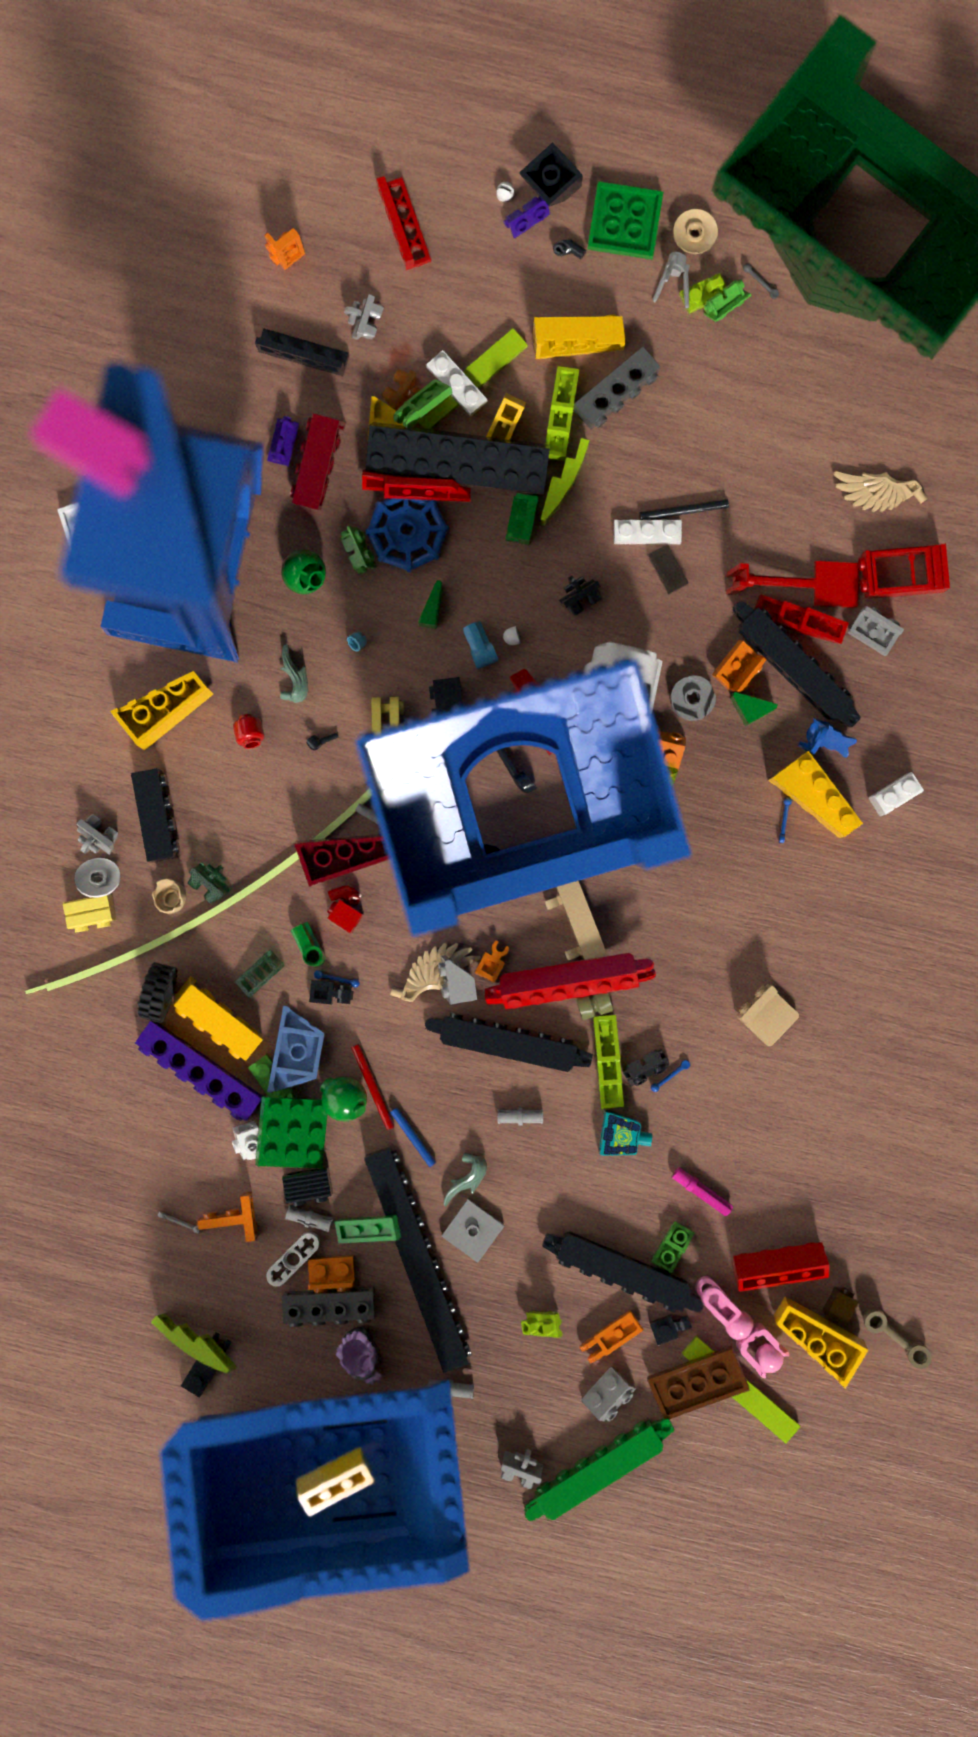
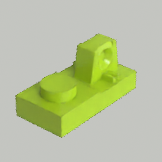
M720 273L689 287V308L686 309L688 314L703 308L706 305V301L719 292L722 293L723 298L725 297L723 289L727 286ZM682 290L679 295L685 305L684 290Z

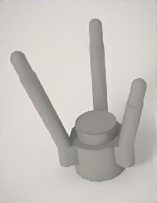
M680 252L669 254L668 263L665 266V271L653 297V302L657 301L664 283L668 282L670 275L677 277L683 273L685 308H689L688 271L690 265L686 264V256Z

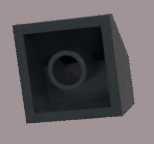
M553 142L519 172L523 179L549 207L566 201L582 187L583 174Z

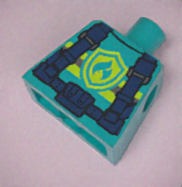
M604 1110L598 1153L601 1156L637 1155L638 1145L651 1147L653 1133L640 1131L641 1122Z

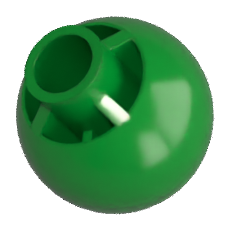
M298 549L291 552L284 559L281 567V576L283 582L291 591L297 594H311L323 585L326 578V566L323 559L316 552L308 549Z
M350 1076L329 1077L322 1083L320 1088L322 1092V1105L325 1112L332 1119L348 1122L364 1114L367 1104V1093L362 1083Z

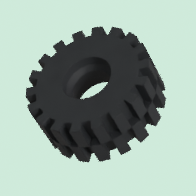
M156 962L151 964L139 997L138 1017L160 1023L165 1020L178 977L176 967Z

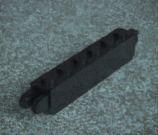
M739 601L736 605H733L732 613L741 622L738 626V633L764 656L827 720L838 719L849 728L853 727L861 719L858 712L852 706L854 703L851 699L852 695L845 688H840L835 684L836 679L829 672L824 673L819 668V662L812 656L808 657L803 652V646L796 640L792 641L787 636V630L779 624L776 625L771 620L772 616L769 612L759 607L754 610L745 601Z
M451 1012L450 1016L445 1015L444 1020L430 1017L424 1023L427 1031L441 1034L440 1040L444 1045L564 1072L573 1069V1066L590 1067L592 1062V1053L577 1048L578 1046L573 1044L574 1040L560 1037V1041L552 1040V1035L538 1032V1036L530 1035L529 1030L516 1027V1031L508 1030L505 1024L494 1022V1026L486 1025L483 1019L472 1017V1021L463 1019V1015Z
M571 1231L564 1233L563 1236L546 1233L542 1247L555 1254L556 1259L559 1260L558 1263L564 1267H577L583 1275L592 1277V1275L601 1278L600 1281L607 1285L613 1286V1283L621 1286L622 1291L634 1295V1292L643 1295V1300L652 1304L655 1301L664 1304L663 1308L674 1313L676 1310L683 1312L684 1308L697 1313L704 1309V1303L700 1297L691 1293L689 1284L682 1278Z

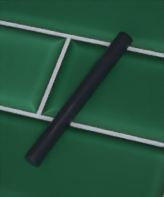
M724 499L639 512L640 520H651L729 508V501Z

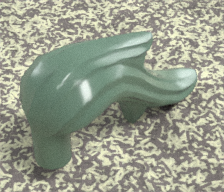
M286 643L282 648L284 667L280 669L285 671L292 679L293 689L292 692L281 691L280 698L298 703L305 700L308 694L306 667L303 666L300 670L295 666Z
M468 1153L463 1154L462 1161L472 1164V1169L465 1177L450 1180L453 1185L444 1198L445 1207L462 1190L471 1189V1193H474L487 1171V1163L483 1157Z

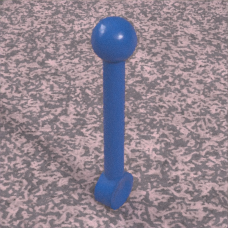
M785 797L783 800L785 807L779 843H784L789 805L792 804L790 797Z
M320 970L314 972L316 979L325 978L351 984L354 988L360 984L358 979L349 980L323 974Z
M687 1060L682 1061L680 1067L657 1084H652L651 1090L658 1092L663 1084L680 1071L689 1069L690 1062Z

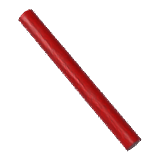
M357 1044L351 1047V1050L386 1130L395 1127L360 1045Z

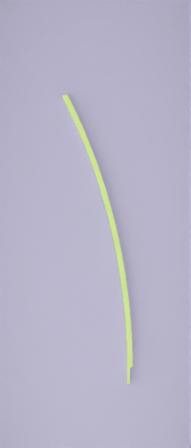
M367 790L353 805L312 840L325 839L356 812L355 809L359 803L364 805L371 798L370 790ZM297 852L245 889L179 928L100 965L26 990V994L46 988L47 991L79 981L119 965L176 938L229 908L299 860Z

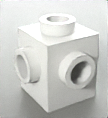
M255 1121L232 1128L235 1140L232 1141L235 1153H240L243 1160L255 1159L259 1130Z

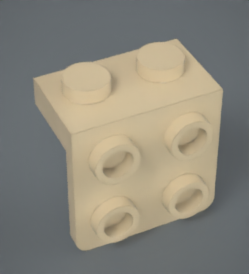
M768 984L766 986L762 985L755 992L754 995L756 997L750 1003L747 1001L739 1009L740 1014L737 1018L764 1044L772 1046L799 1018V1014L777 993L778 991L772 985Z

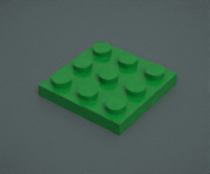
M598 181L587 250L653 260L664 191Z
M262 1096L255 1165L258 1167L322 1168L328 1116L323 1108L322 1099Z

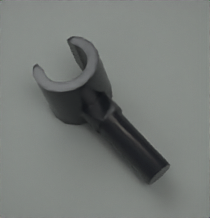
M336 732L319 740L316 735H313L307 739L306 744L311 750L316 751L326 742L339 738Z

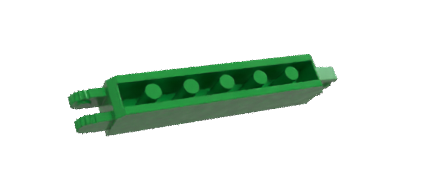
M661 1418L652 1423L650 1419L646 1422L644 1420L640 1421L627 1434L621 1433L617 1435L613 1440L614 1442L608 1446L602 1445L594 1451L595 1454L589 1458L583 1457L579 1459L570 1470L564 1469L560 1471L551 1482L545 1481L541 1483L534 1492L535 1498L524 1506L525 1518L533 1522V1520L545 1515L547 1519L554 1521L660 1454L664 1446L662 1441L675 1431L673 1424L668 1418Z

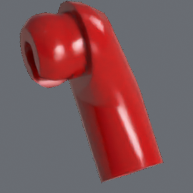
M348 885L328 891L331 902L343 898L355 906L361 901L360 893Z

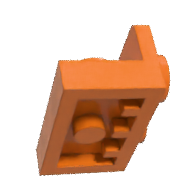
M294 228L283 232L277 241L268 232L264 235L267 242L265 247L270 253L268 254L270 259L276 266L280 264L284 270L305 255L300 236Z
M354 1255L309 1258L308 1290H314V1293H324L328 1291L327 1289L336 1288L339 1292L349 1291L350 1287L355 1285Z

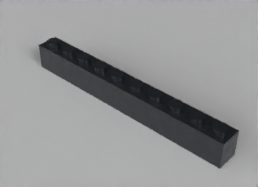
M388 1146L367 1154L364 1160L385 1216L397 1215L401 1238L394 1241L442 1371L446 1373L469 1364V1356L472 1355L468 1342H463L461 1335L464 1334L460 1320L456 1322L453 1315L456 1312L452 1299H447L445 1293L448 1291L444 1278L440 1279L437 1270H440V1266L436 1256L432 1257L429 1249L432 1248L429 1236H424L423 1219L420 1214L416 1215L413 1206H416V1201L413 1193H408L406 1185L409 1183L405 1172H400L398 1163H401L398 1152L397 1150L393 1151L392 1147Z

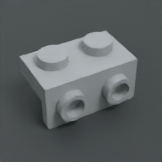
M865 606L847 633L886 656L904 629L900 627V623L896 620L887 619L882 616L881 612L875 607Z
M610 1367L581 1401L598 1420L607 1422L616 1417L618 1414L617 1410L622 1404H626L632 1399V1393L636 1388L629 1384L614 1367Z

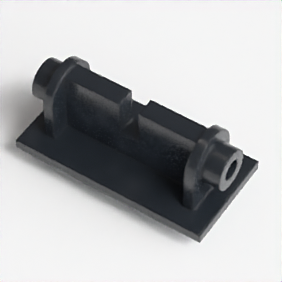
M655 1049L643 1056L646 1062L644 1066H642L639 1059L625 1066L626 1069L622 1070V1072L628 1078L630 1087L634 1085L640 1086L653 1074L659 1075L667 1070L670 1064L662 1049L658 1051Z

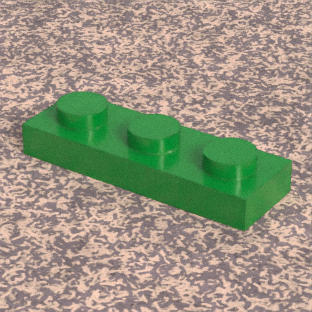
M397 1215L343 1218L334 1222L339 1244L394 1241L401 1238Z

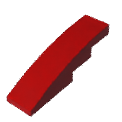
M762 594L759 595L755 609L759 607L769 612L772 616L771 620L776 625L779 624L786 629L837 644H842L849 624L846 621L809 607L803 608L787 601L781 602Z

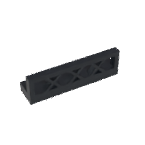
M263 328L261 338L256 337L255 340L256 348L260 353L344 376L349 359L348 352Z

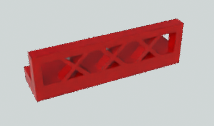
M385 176L376 178L378 191L406 271L430 263L431 257L403 177L389 182L386 181ZM400 185L402 193L399 199L392 197L389 189ZM399 206L409 210L406 220L399 217L397 213ZM407 226L416 230L417 234L413 241L406 238L404 231ZM416 247L423 250L425 257L414 260L411 253L413 248Z

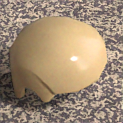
M168 878L157 881V887L152 892L155 907L160 912L167 914L180 911L186 902V890L178 881Z

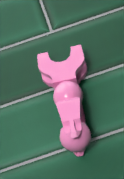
M703 1276L699 1278L695 1284L697 1294L713 1315L723 1323L728 1335L737 1340L736 1347L756 1369L758 1374L766 1378V1372L774 1373L780 1370L783 1365L784 1356H790L789 1351L775 1339L762 1323L757 1322L754 1324L753 1319L748 1313L740 1311L711 1277ZM707 1283L712 1285L705 1289L704 1292H702V1286ZM763 1335L770 1343L759 1346L754 1358L747 1350L748 1342L754 1341L755 1336Z

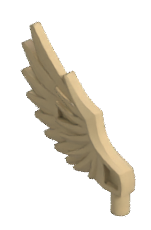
M838 471L834 473L835 477L844 482L837 483L835 487L852 493L844 496V500L856 501L852 504L853 507L864 505L862 507L863 511L873 507L872 512L877 511L879 508L881 512L887 508L892 510L901 501L904 502L912 496H915L920 504L928 499L922 491L921 485L915 479L899 481L893 479L887 472L883 474L863 473L861 476Z
M443 943L438 952L437 947L434 946L430 955L428 951H425L423 960L419 956L417 964L412 963L410 978L407 979L404 990L393 987L391 996L413 1002L419 994L426 990H440L441 985H444V978L440 976L438 963H441L442 955H446L462 968L481 960V957H465L472 951L471 947L454 953L458 947L457 943L447 949V944Z

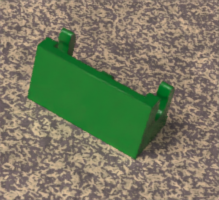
M519 493L514 496L505 541L529 545L538 496Z

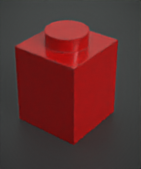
M339 900L338 903L334 901L327 911L330 914L327 919L348 933L354 931L364 915L342 900Z

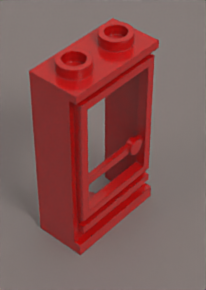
M946 544L865 550L861 557L858 558L859 571H862L863 579L860 581L861 593H864L865 599L944 593L950 589ZM924 554L927 584L916 585L914 571L915 555ZM908 556L912 586L878 588L875 558Z

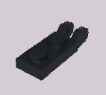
M215 1332L212 1339L217 1342L220 1334ZM227 1339L221 1349L226 1352L232 1341ZM196 1360L182 1382L181 1387L200 1398L217 1369Z

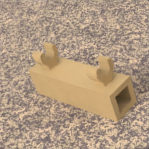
M579 881L556 887L559 896L545 901L548 910L563 905L578 943V947L564 952L567 960L581 955L584 960L606 956L607 952Z

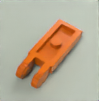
M629 1310L599 1330L593 1337L583 1342L579 1348L583 1352L590 1349L596 1343L599 1344L601 1349L590 1354L587 1359L591 1364L604 1355H609L644 1329L633 1312Z

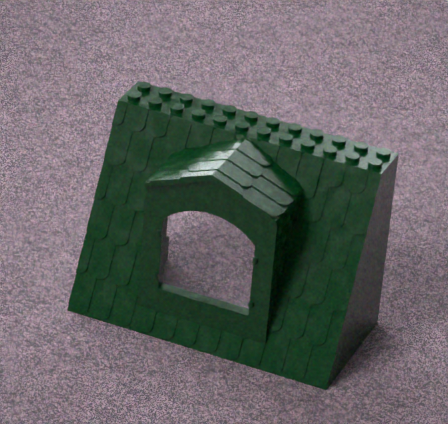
M839 13L717 170L711 191L718 200L725 201L731 205L736 214L744 215L756 229H762L769 235L777 253L791 273L790 277L807 304L838 314L840 312L867 321H877L879 319L882 326L894 330L899 334L898 336L903 342L912 344L917 348V352L921 356L929 357L932 360L978 302V177L859 86L878 41ZM856 166H859L929 220L886 277L860 276L822 247L814 232L813 221Z

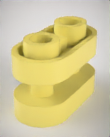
M372 697V731H374L375 735L383 733L382 728L386 727L382 726V713H390V725L396 724L398 728L404 726V724H400V715H404V702L399 701V697H390V704H381V697Z

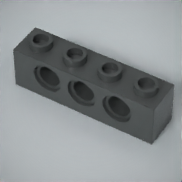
M644 347L640 348L574 404L575 413L590 430L595 426L597 428L601 427L608 420L607 416L612 412L614 414L618 413L625 406L624 402L629 398L633 400L641 393V388L644 385H651L658 379L660 365ZM636 372L641 378L634 380L629 374ZM618 386L621 387L624 390V392L622 394H616L612 389ZM597 401H604L607 406L605 408H598L595 403Z

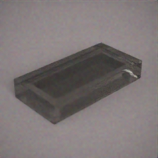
M668 544L648 554V558L668 595L689 584Z

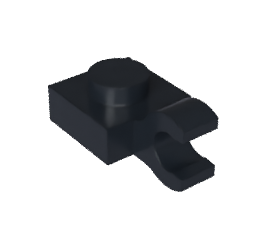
M670 1314L649 1322L657 1345L678 1339L677 1331L692 1328L688 1315L673 1321Z

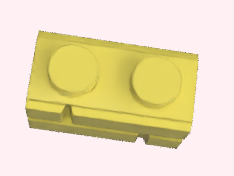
M111 894L103 897H89L63 902L67 928L75 929V933L88 931V926L96 924L97 928L111 926L110 922L116 921Z

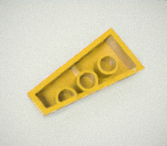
M623 316L534 317L533 340L535 359L622 351L625 346Z
M192 671L167 683V686L158 690L155 689L149 692L148 695L137 700L134 699L128 702L127 705L119 709L115 708L110 712L134 743L145 751L214 693L201 677Z
M809 751L799 756L768 780L839 838L846 837L863 824Z
M190 976L174 996L175 1011L183 1018L188 1016L194 1021L192 1024L201 1032L204 1030L212 1035L210 1038L220 1046L222 1044L226 1045L229 1048L228 1052L236 1059L241 1057L246 1061L262 1042V1035L240 1016L235 1018L233 1011L224 1003L219 1002L217 1004L215 997L206 988L200 990L196 987L195 983L197 981Z
M785 1296L774 1313L776 1324L846 1388L868 1352L865 1341Z

